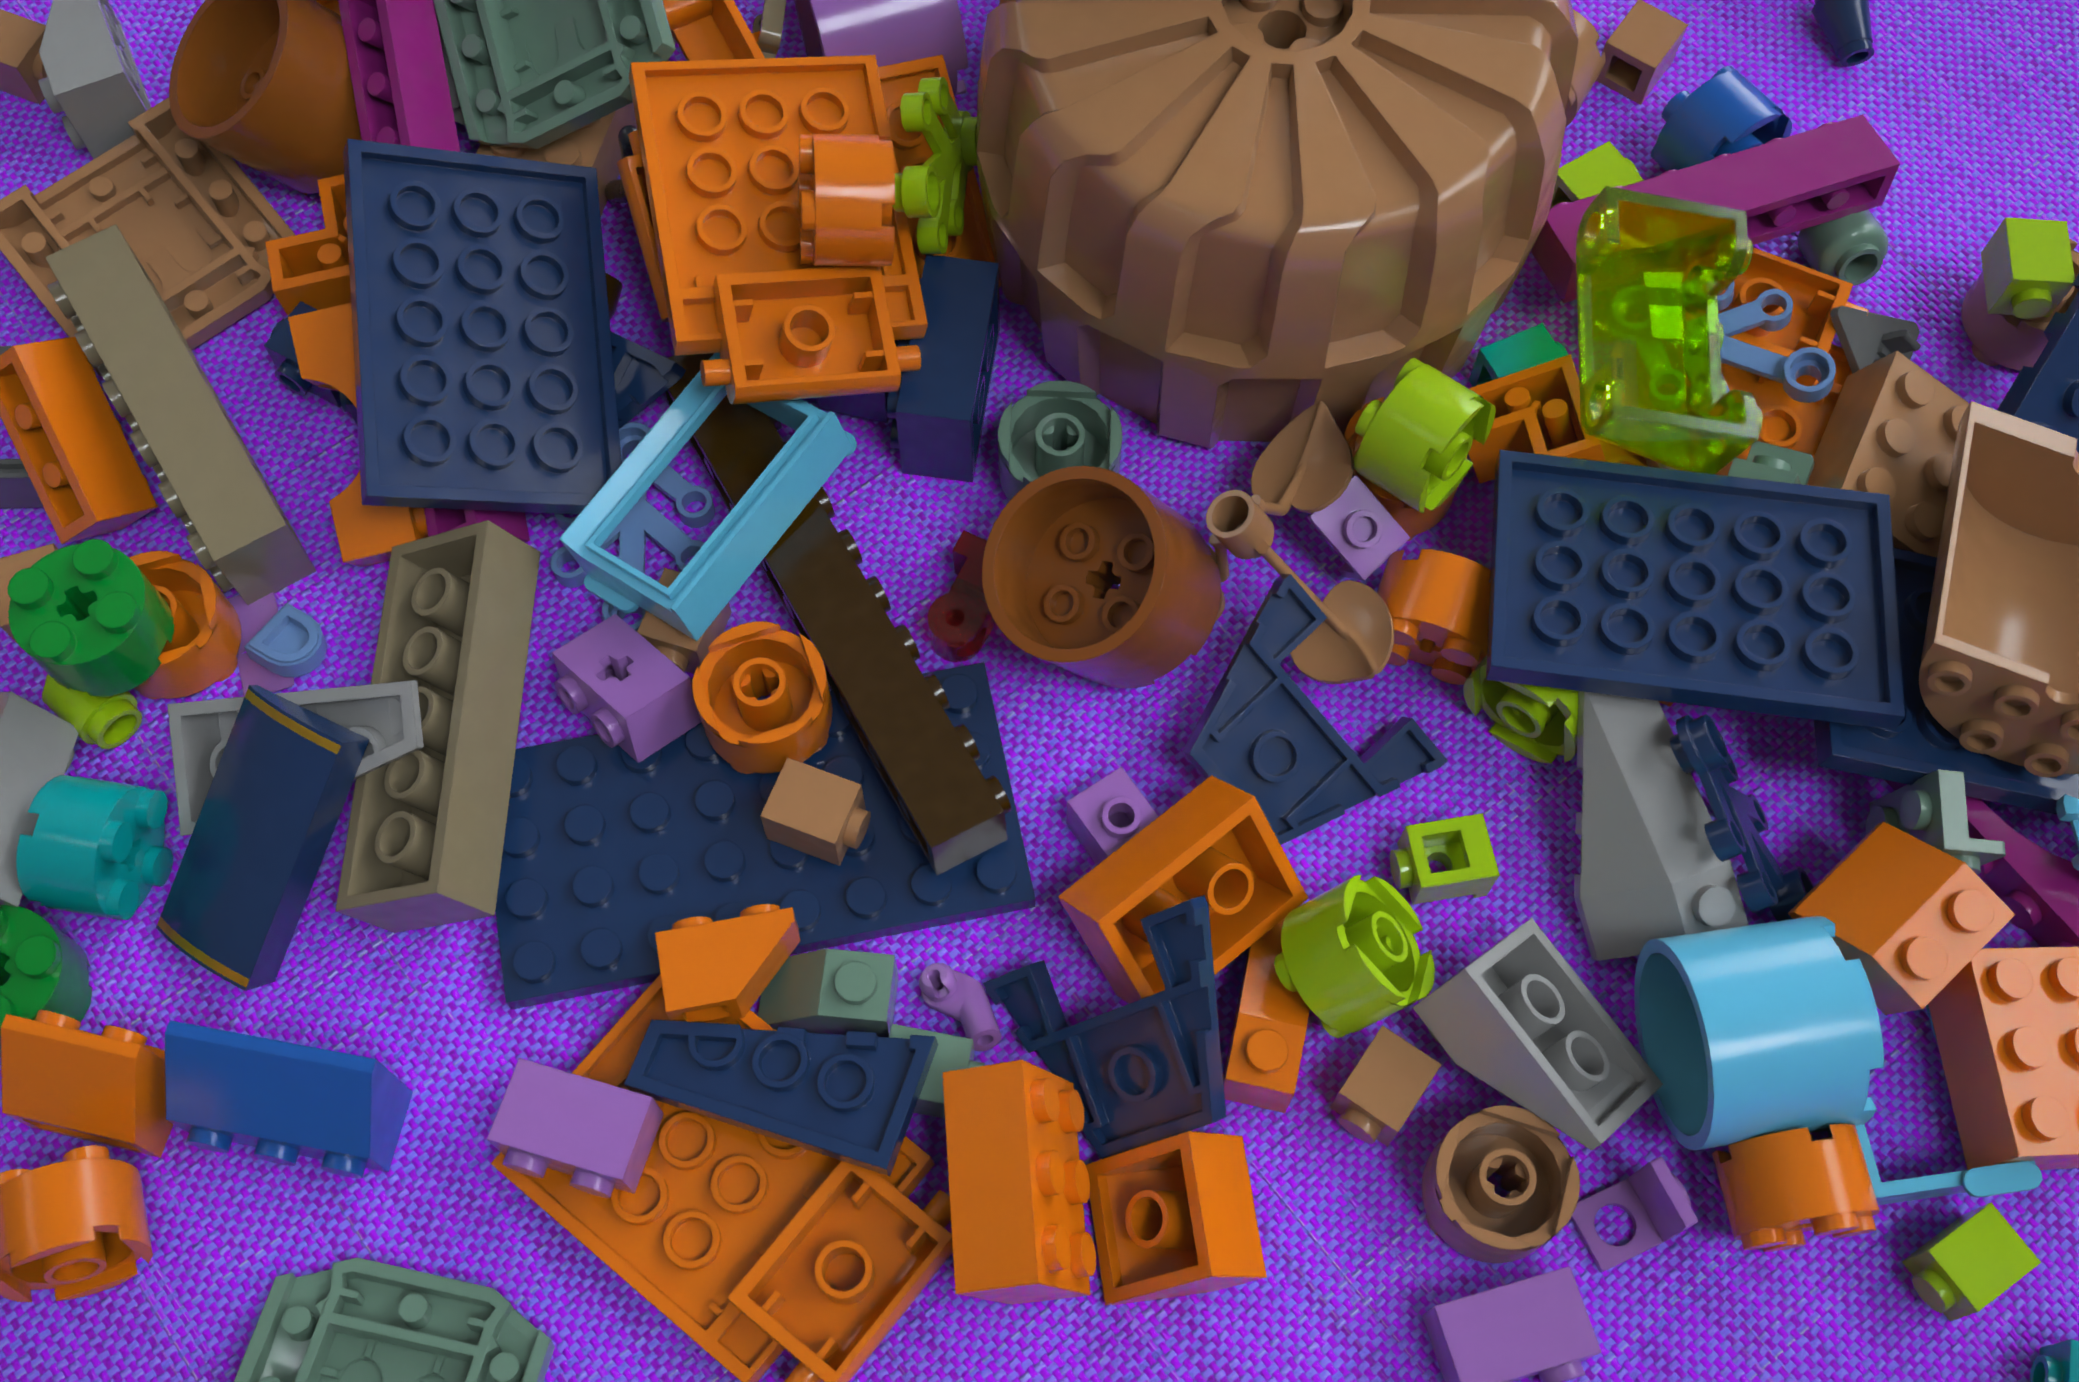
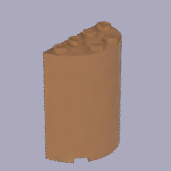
M1971 401L1962 415L1956 435L1919 670L1921 696L1926 707L1940 725L1958 738L1960 744L1971 752L1987 754L1994 758L2023 766L2030 773L2040 777H2058L2065 773L2079 774V453L2076 451L2077 438Z

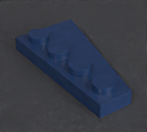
M651 1020L624 1085L630 1091L653 1097L654 1100L890 1176L937 1050L938 1042L935 1036L910 1035V1039L878 1037L873 1032L847 1031L846 1035L808 1033L805 1028L778 1027L777 1031L742 1029L737 1024Z

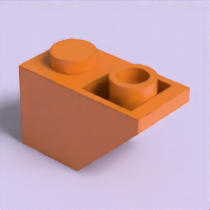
M760 904L742 910L740 917L715 922L709 917H690L675 922L672 925V930L656 932L665 1010L670 1021L719 1023L744 1018L801 941L793 907L780 909L775 904Z

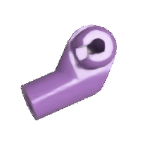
M944 963L930 964L922 971L919 978L922 998L932 1009L961 1022L966 1038L973 1039L975 1051L989 1050L1000 1042L1002 1038L985 989L979 981L964 973L952 970L950 966Z

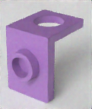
M1352 476L1347 489L1331 505L1321 511L1308 515L1309 521L1346 562L1338 569L1343 577L1365 581L1392 553L1410 539L1409 535L1358 476Z
M1662 1157L1647 1163L1627 1179L1578 1202L1570 1218L1600 1272L1619 1265L1675 1237L1698 1223L1684 1186L1671 1173ZM1609 1205L1617 1206L1629 1214L1633 1222L1634 1231L1632 1238L1627 1244L1614 1246L1606 1243L1599 1237L1594 1222L1600 1208Z

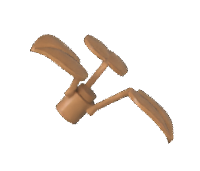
M1320 400L1286 425L1262 452L1252 471L1251 490L1253 495L1251 497L1241 490H1229L1220 494L1212 501L1206 513V524L1212 533L1209 537V543L1215 548V551L1209 545L1207 546L1210 549L1213 561L1218 563L1221 583L1226 581L1230 575L1227 549L1231 554L1240 559H1253L1262 556L1280 575L1291 574L1327 616V619L1290 653L1299 670L1310 679L1326 684H1343L1372 679L1386 666L1394 645V625L1388 606L1371 587L1352 580L1342 581L1335 585L1322 602L1271 548L1274 538V525L1266 515L1284 516L1289 512L1291 505L1303 513L1321 511L1336 501L1347 489L1354 470L1351 448L1339 429L1330 409ZM1222 589L1216 620L1221 616L1225 608V596Z

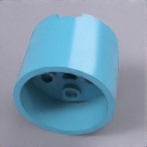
M1817 915L1651 939L1643 946L1637 961L1634 986L1635 1015L1642 1058L1663 1083L1653 1094L1658 1109L1673 1136L1685 1148L1700 1150L1727 1146L1763 1135L1808 1127L1810 1133L1830 1130L1829 1125L1854 1124L1859 1126L1867 1123L1874 1116L1877 1108L1872 1098H1867L1870 1070L1884 1068L1883 1039L1874 995L1860 958L1845 961L1840 949L1832 938L1835 937V923L1831 920Z

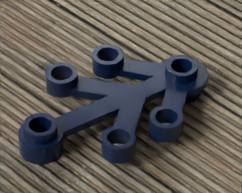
M1707 714L1692 719L1689 715L1676 719L1678 734L1670 737V745L1682 770L1686 774L1696 771L1700 777L1716 820L1704 825L1705 833L1713 852L1721 862L1742 854L1748 871L1738 874L1736 879L1741 895L1753 913L1769 907L1777 921L1793 919L1788 912L1814 888L1811 880L1800 866L1782 872L1759 833L1769 828L1766 816L1753 794L1745 795L1729 786L1730 783L1738 780V773L1713 720Z

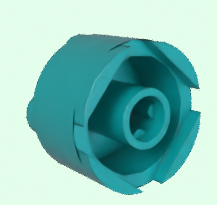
M59 775L52 778L40 789L28 810L29 813L40 814L33 836L20 834L16 869L23 895L28 900L40 902V906L50 909L110 919H130L146 899L152 886H163L172 870V851L164 847V819L168 807L166 794L163 791L147 787L80 776Z

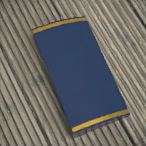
M249 685L156 926L161 934L189 958L244 991L275 982L370 739L258 685Z

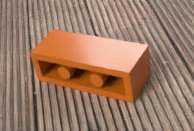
M75 336L14 345L0 355V417L61 544L124 529L158 507L150 491L148 481L142 474L123 434L122 427L116 419L96 378L95 370Z

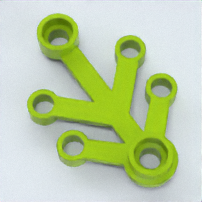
M944 77L922 78L919 82L918 93H904L900 106L901 121L906 132L923 133L933 155L922 165L906 166L903 173H895V205H893V208L896 212H905L908 218H919L917 224V244L922 255L945 254L948 246V236H960L964 228L967 175L973 166H977V116L971 117L968 111H958L949 93L947 80ZM937 116H940V118H941V120H942V122H943V124H944V129H943V127H942V125H941V123H940V121H939V119H938Z

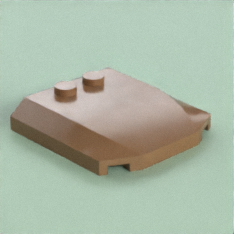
M168 97L128 122L134 133L133 136L48 188L33 195L25 184L0 199V251L68 337H74V334L78 333L71 319L65 317L47 285L57 281V278L45 257L115 224L154 283L191 350L269 301L274 294L266 241L294 236L295 234L231 157L186 135L179 129L172 116ZM97 367L94 368V370H95V371L98 373V375L101 377L102 375H101L100 371L98 370V368H97Z

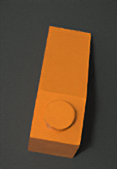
M1285 918L1248 948L1223 1072L1226 1100L1282 1113L1286 1112L1295 1094L1310 1010L1298 992H1292L1283 986L1275 971L1274 959L1278 954L1282 953L1281 930Z

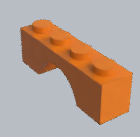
M351 303L288 317L301 378L320 388L343 393L357 409ZM360 470L352 483L329 501L343 563L366 567L390 561L392 547L429 537L424 508L362 505Z

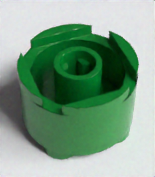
M91 539L81 544L55 550L38 560L30 568H24L15 573L9 582L7 590L11 599L8 619L16 642L59 685L69 690L71 688L84 691L90 696L99 697L114 696L129 691L145 682L154 674L161 664L158 657L166 641L168 640L170 644L172 642L174 620L168 603L127 555L112 548L109 543L103 540Z
M0 905V1057L1 1025L6 1014L35 1020L38 1010H46L81 1022L90 1006L93 988L88 985L89 973L87 965L90 966L87 955L74 940L37 913L23 907H12L9 905Z

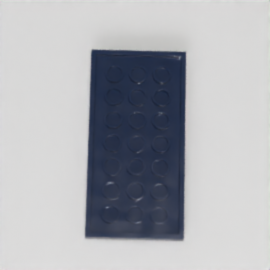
M985 663L923 673V676L925 677L933 673L937 677L949 701L950 708L944 711L952 725L956 727L963 723L977 745L980 759L976 760L975 763L985 779L994 775L1002 785L1012 809L1005 814L1008 839L939 875H936L832 691H830L833 712L827 743L820 751L814 753L803 763L861 784L865 810L871 812L869 826L862 843L857 849L848 847L840 866L767 839L760 815L780 772L744 774L736 771L731 767L730 763L714 750L707 738L702 721L639 763L619 745L613 748L606 745L598 734L516 749L495 910L507 1005L513 1010L654 982L661 974L656 932L672 930V925L675 922L690 917H709L713 922L740 917L742 910L760 904H775L780 909L793 907L801 941L791 955L1035 907L1034 889Z

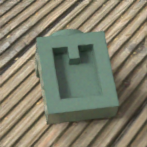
M1756 441L1752 444L1746 460L1734 457L1728 476L1807 485L1815 462L1811 454Z

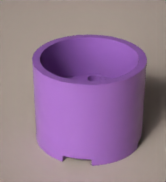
M794 0L807 57L876 55L877 65L881 67L943 54L954 96L966 93L967 89L964 80H957V70L968 68L966 43L957 0Z

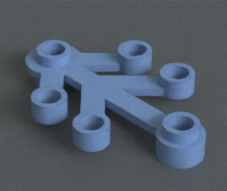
M1714 269L1702 274L1698 281L1685 286L1689 290L1692 308L1700 305L1707 311L1716 312L1727 308L1731 304L1735 283L1733 277L1728 272ZM1711 285H1719L1726 292L1719 296H1712L1707 294L1705 289ZM1640 287L1623 289L1614 295L1604 308V330L1614 342L1620 345L1632 346L1647 379L1646 399L1648 404L1660 412L1672 411L1682 403L1684 381L1678 373L1669 370L1658 340L1650 339L1648 336L1643 289ZM1769 289L1762 292L1755 301L1695 322V339L1692 342L1659 340L1681 348L1705 400L1704 422L1711 430L1718 433L1734 430L1741 422L1743 411L1742 400L1737 394L1729 390L1716 361L1782 383L1786 394L1799 402L1811 403L1819 401L1831 391L1836 373V365L1831 355L1826 351L1815 347H1805L1786 357L1731 338L1733 335L1758 326L1766 331H1778L1786 327L1791 320L1793 300L1787 292L1780 289ZM1774 304L1782 307L1784 312L1780 315L1772 316L1766 314L1762 309L1767 305ZM1638 315L1644 319V322L1631 325L1624 323L1623 320L1627 316ZM1803 375H1810L1815 377L1819 383L1815 386H1804L1799 384L1796 379ZM1660 385H1670L1675 388L1676 392L1671 396L1662 397L1657 395L1654 390ZM1725 405L1732 408L1734 414L1727 418H1720L1714 415L1712 410L1717 406Z
M629 422L619 429L622 463L650 431V427L638 422ZM667 465L652 485L676 502L680 520L686 526L701 528L708 525L715 516V506L710 492L704 487L693 486L672 467ZM646 491L600 547L605 550L619 538V559L645 574L646 535L675 559L679 572L686 567L684 565L686 560L694 556L703 546L704 542L692 540L647 502ZM695 501H701L706 504L699 512L693 513L685 510L690 503ZM554 513L558 525L564 531L577 518V516L569 518L563 516L564 514ZM563 546L552 555L550 562L556 580L562 586L568 588L579 587L584 584L586 572L581 566L574 572L567 573L561 571L565 563L575 560L568 549ZM603 602L602 614L604 620L614 614H617L621 619L631 614L623 613L607 602ZM639 607L631 613H638L642 615L643 619L646 610ZM642 619L630 626L635 631H638Z

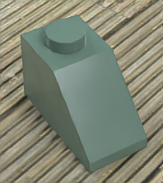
M826 948L789 956L762 992L758 1016L776 1031L778 1027L805 1028L808 1033L846 1035L847 1031L873 1032L878 1037L889 1038L894 1021L899 981L895 955Z

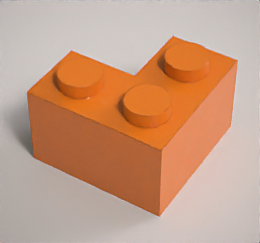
M344 174L317 180L325 229L266 241L272 290L288 316L300 301L317 310L351 303Z
M1571 354L1469 388L1495 405L1496 408L1495 419L1485 444L1483 445L1473 439L1468 453L1471 462H1473V468L1479 484L1495 479V464L1500 450L1606 462Z

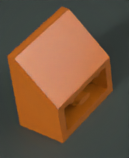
M38 1010L35 1020L6 1014L1 1025L2 1113L31 1128L161 1158L173 1127V1123L166 1120L164 1050L145 1045L148 1038L144 1035L116 1026L105 1025L101 1035L79 1030L81 1026L80 1021L51 1011Z

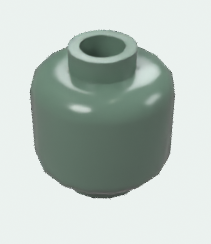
M1869 209L1800 230L1798 235V248L1812 269L1852 283L1853 286L1864 283L1872 278L1879 271L1888 251V236Z

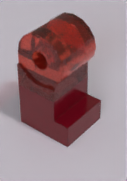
M965 530L952 550L954 572L958 576L952 584L949 593L937 598L930 606L927 615L932 648L941 658L951 662H962L973 658L981 650L995 625V621L987 606L982 582L983 556L987 540Z

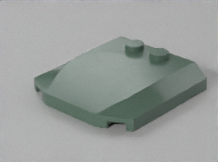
M433 0L468 137L470 140L483 145L539 149L633 103L629 81L630 63L667 61L676 50L663 0Z
M357 1257L335 1262L332 1265V1269L295 1277L293 1273H288L275 1277L234 1382H544L555 1346L545 1333L535 1328L494 1288Z

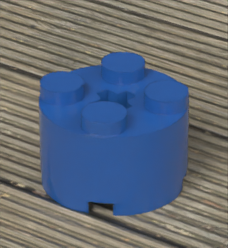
M1725 66L1692 93L1686 90L1681 91L1667 103L1662 112V118L1666 121V124L1651 151V157L1665 171L1680 170L1710 161L1722 154H1733L1763 145L1775 138L1789 137L1792 131V122L1774 102L1732 66Z

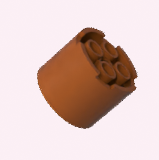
M315 0L204 1L183 34L171 70L169 101L175 123L186 135L306 196L308 193H319L317 180L344 174L343 150L347 139L362 140L341 16Z
M1072 466L1049 472L1030 482L1001 511L991 529L985 546L982 565L984 595L988 609L1003 634L1026 653L1104 686L1139 688L1155 684V679L1175 669L1190 654L1197 655L1208 639L1218 615L1221 599V579L1218 563L1213 561L1210 549L1194 524L1131 480L1108 469L1094 466ZM1112 584H1120L1118 589H1111Z

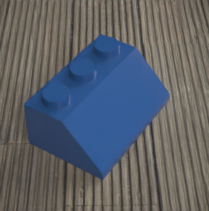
M169 1020L165 1032L166 1120L189 1133L186 1143L198 1148L221 1153H228L232 1142L254 1146L256 1148L253 1156L289 1166L296 1165L298 1155L323 1160L322 1170L350 1178H363L365 1168L389 1172L413 1091L377 1059Z

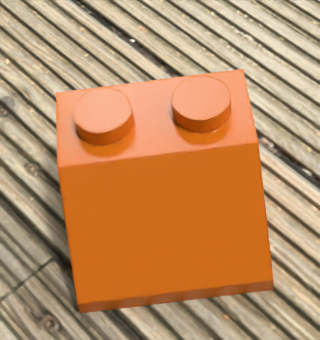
M1886 822L1878 823L1788 912L1793 919L1818 915L1835 923V937H1832L1840 949L1845 961L1860 958L1868 977L1876 1006L1884 1015L1924 1009L2015 915L1965 862Z
M1187 1131L1085 1164L1090 1179V1203L1105 1305H1120L1214 1292L1267 1278L1243 1136Z

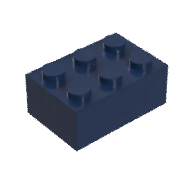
M927 254L922 278H919L928 327L924 338L899 340L898 346H919L921 368L919 371L902 372L898 391L888 393L887 417L893 418L890 447L891 449L900 450L901 470L904 474L973 482L1000 332L999 263Z

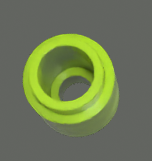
M49 674L46 676L45 686L42 691L43 702L59 718L74 725L79 733L78 736L85 743L97 744L101 749H112L126 742L138 730L142 722V714L137 709L136 698L129 691L107 697L90 696L84 691L71 688L69 690L59 685Z

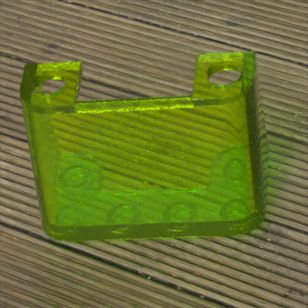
M1606 186L1588 206L1580 222L1576 240L1580 418L1585 434L1676 470L1716 474L1759 439L1763 416L1760 407L1756 404V399L1751 392L1733 389L1727 392V383L1721 374L1720 350L1724 340V327L1719 322L1718 296L1738 275L1743 274L1747 270L1752 259L1753 244L1751 239L1748 238L1746 211Z

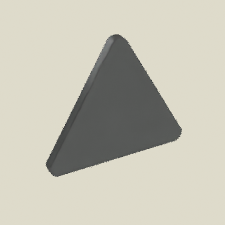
M1839 306L1831 310L1830 317L1852 374L1895 351H1899L1908 359H1911L1913 351H1917L1921 347L1917 341L1919 328L1915 322L1845 306Z

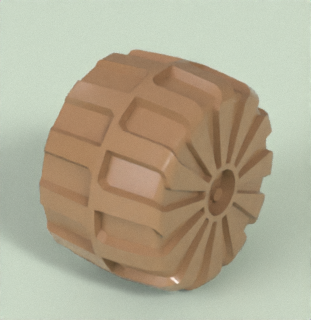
M1000 0L999 6L987 14L977 91V167L989 239L995 263H999V278L1003 294L1008 301L1025 306L1042 333L1046 362L1067 381L1086 385L1097 392V395H1102L1155 423L1157 434L1160 436L1210 449L1219 441L1271 442L1294 418L1320 400L1330 409L1339 429L1344 435L1350 419L1358 410H1362L1366 403L1382 397L1386 399L1394 389V383L1400 370L1411 358H1416L1425 364L1431 365L1450 378H1453L1461 371L1490 315L1501 306L1521 271L1550 212L1562 156L1561 151L1567 121L1565 108L1579 43L1571 0Z

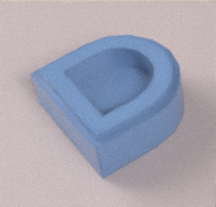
M286 603L244 648L251 660L271 672L283 677H299L312 672L320 666L326 656L327 643L320 625L311 616Z

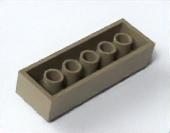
M117 225L108 227L46 256L45 258L57 278V281L47 285L49 291L65 317L71 319L78 331L74 335L94 368L97 367L105 382L102 383V386L119 415L122 418H126L133 430L130 433V437L149 468L153 467L162 482L158 484V487L178 519H182L190 535L186 537L203 567L206 570H210L222 591L225 593L235 588L246 604L250 605L272 592L275 593L316 572L313 563L157 288Z
M489 520L394 546L391 551L371 684L417 680L424 747L356 779L335 911L393 933L495 916L540 551Z

